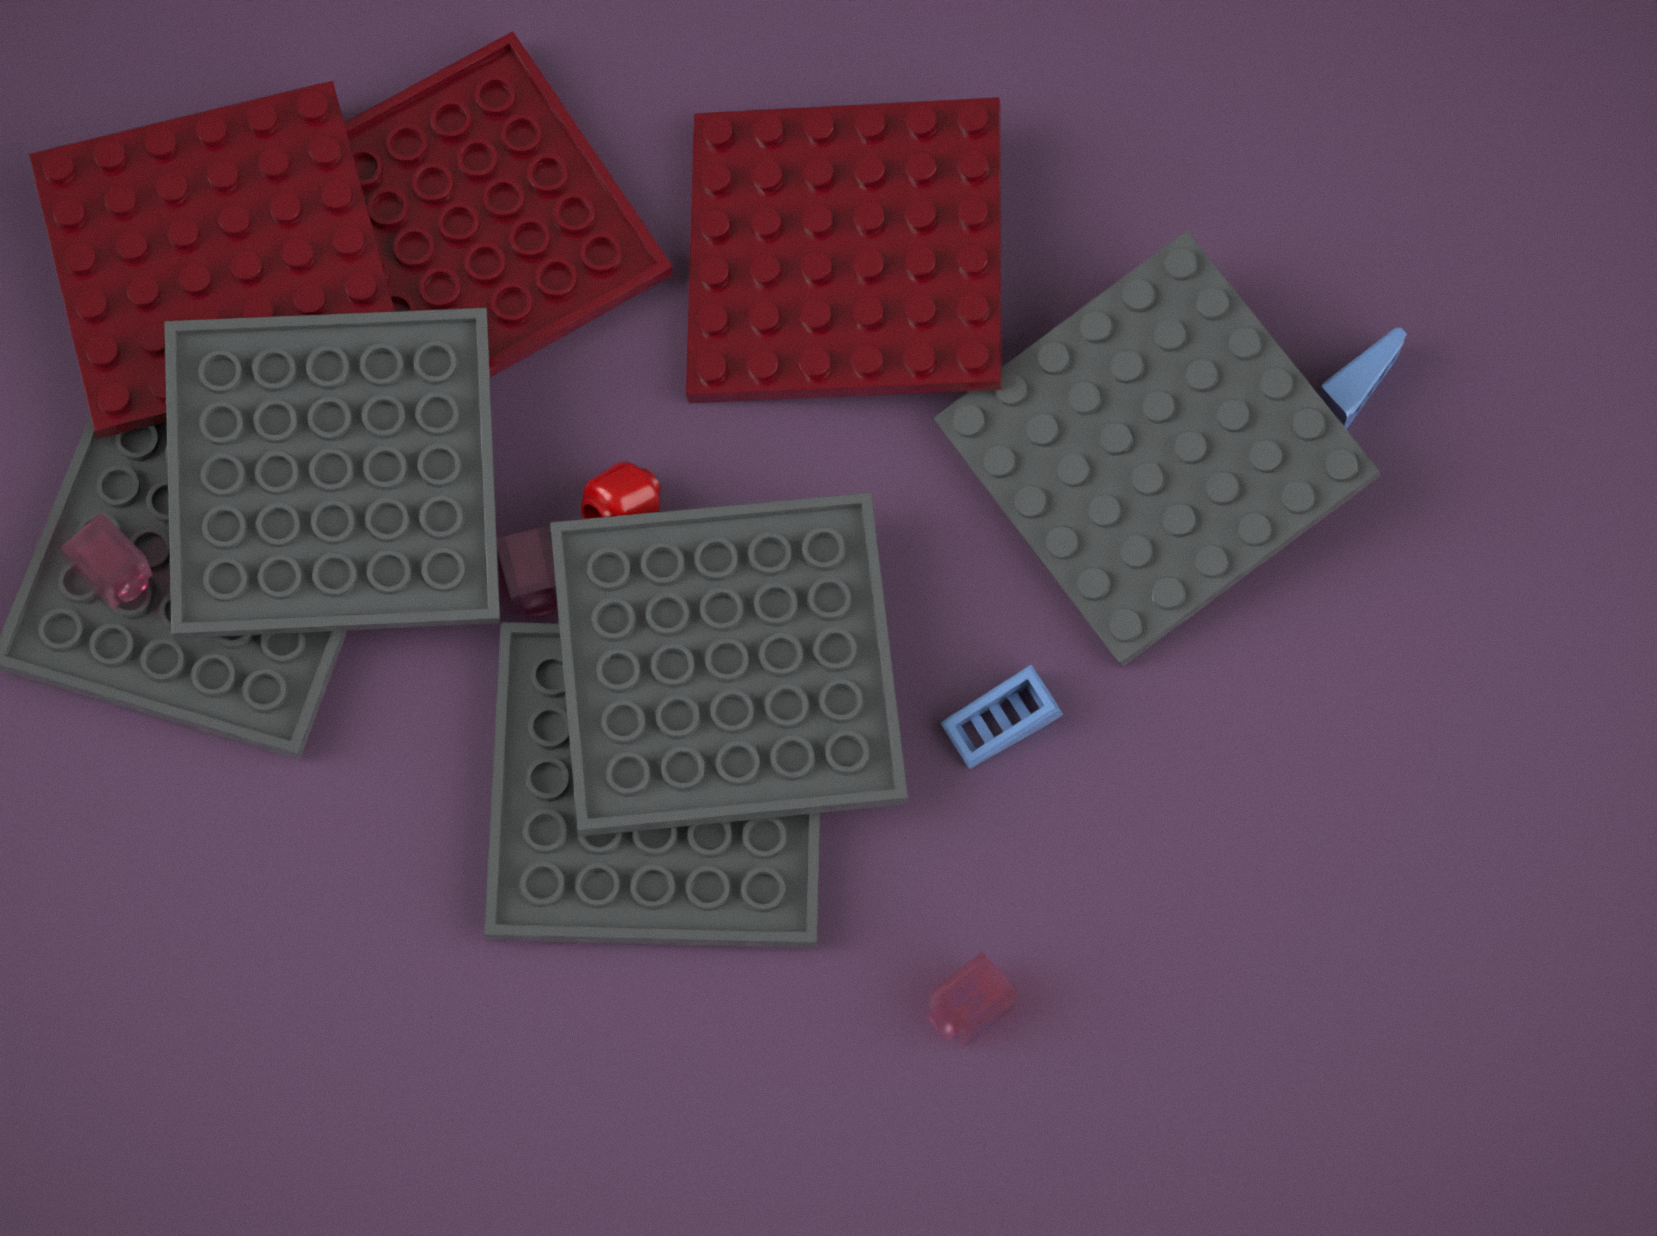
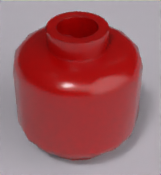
M628 461L617 462L590 479L583 488L582 516L584 519L659 512V494L661 491L659 482L654 474L646 468H640Z

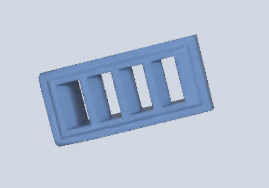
M1395 327L1321 384L1318 395L1346 429L1397 360L1407 335L1401 327Z
M1029 665L940 723L968 768L971 769L1042 729L1064 714L1034 667ZM1026 689L1029 690L1040 707L1039 710L1032 714L1019 696V693ZM1008 699L1021 718V721L1015 725H1012L1000 706L1001 703ZM989 710L1003 730V733L996 737L993 736L981 717V714ZM969 721L973 723L985 742L978 749L975 748L962 725Z

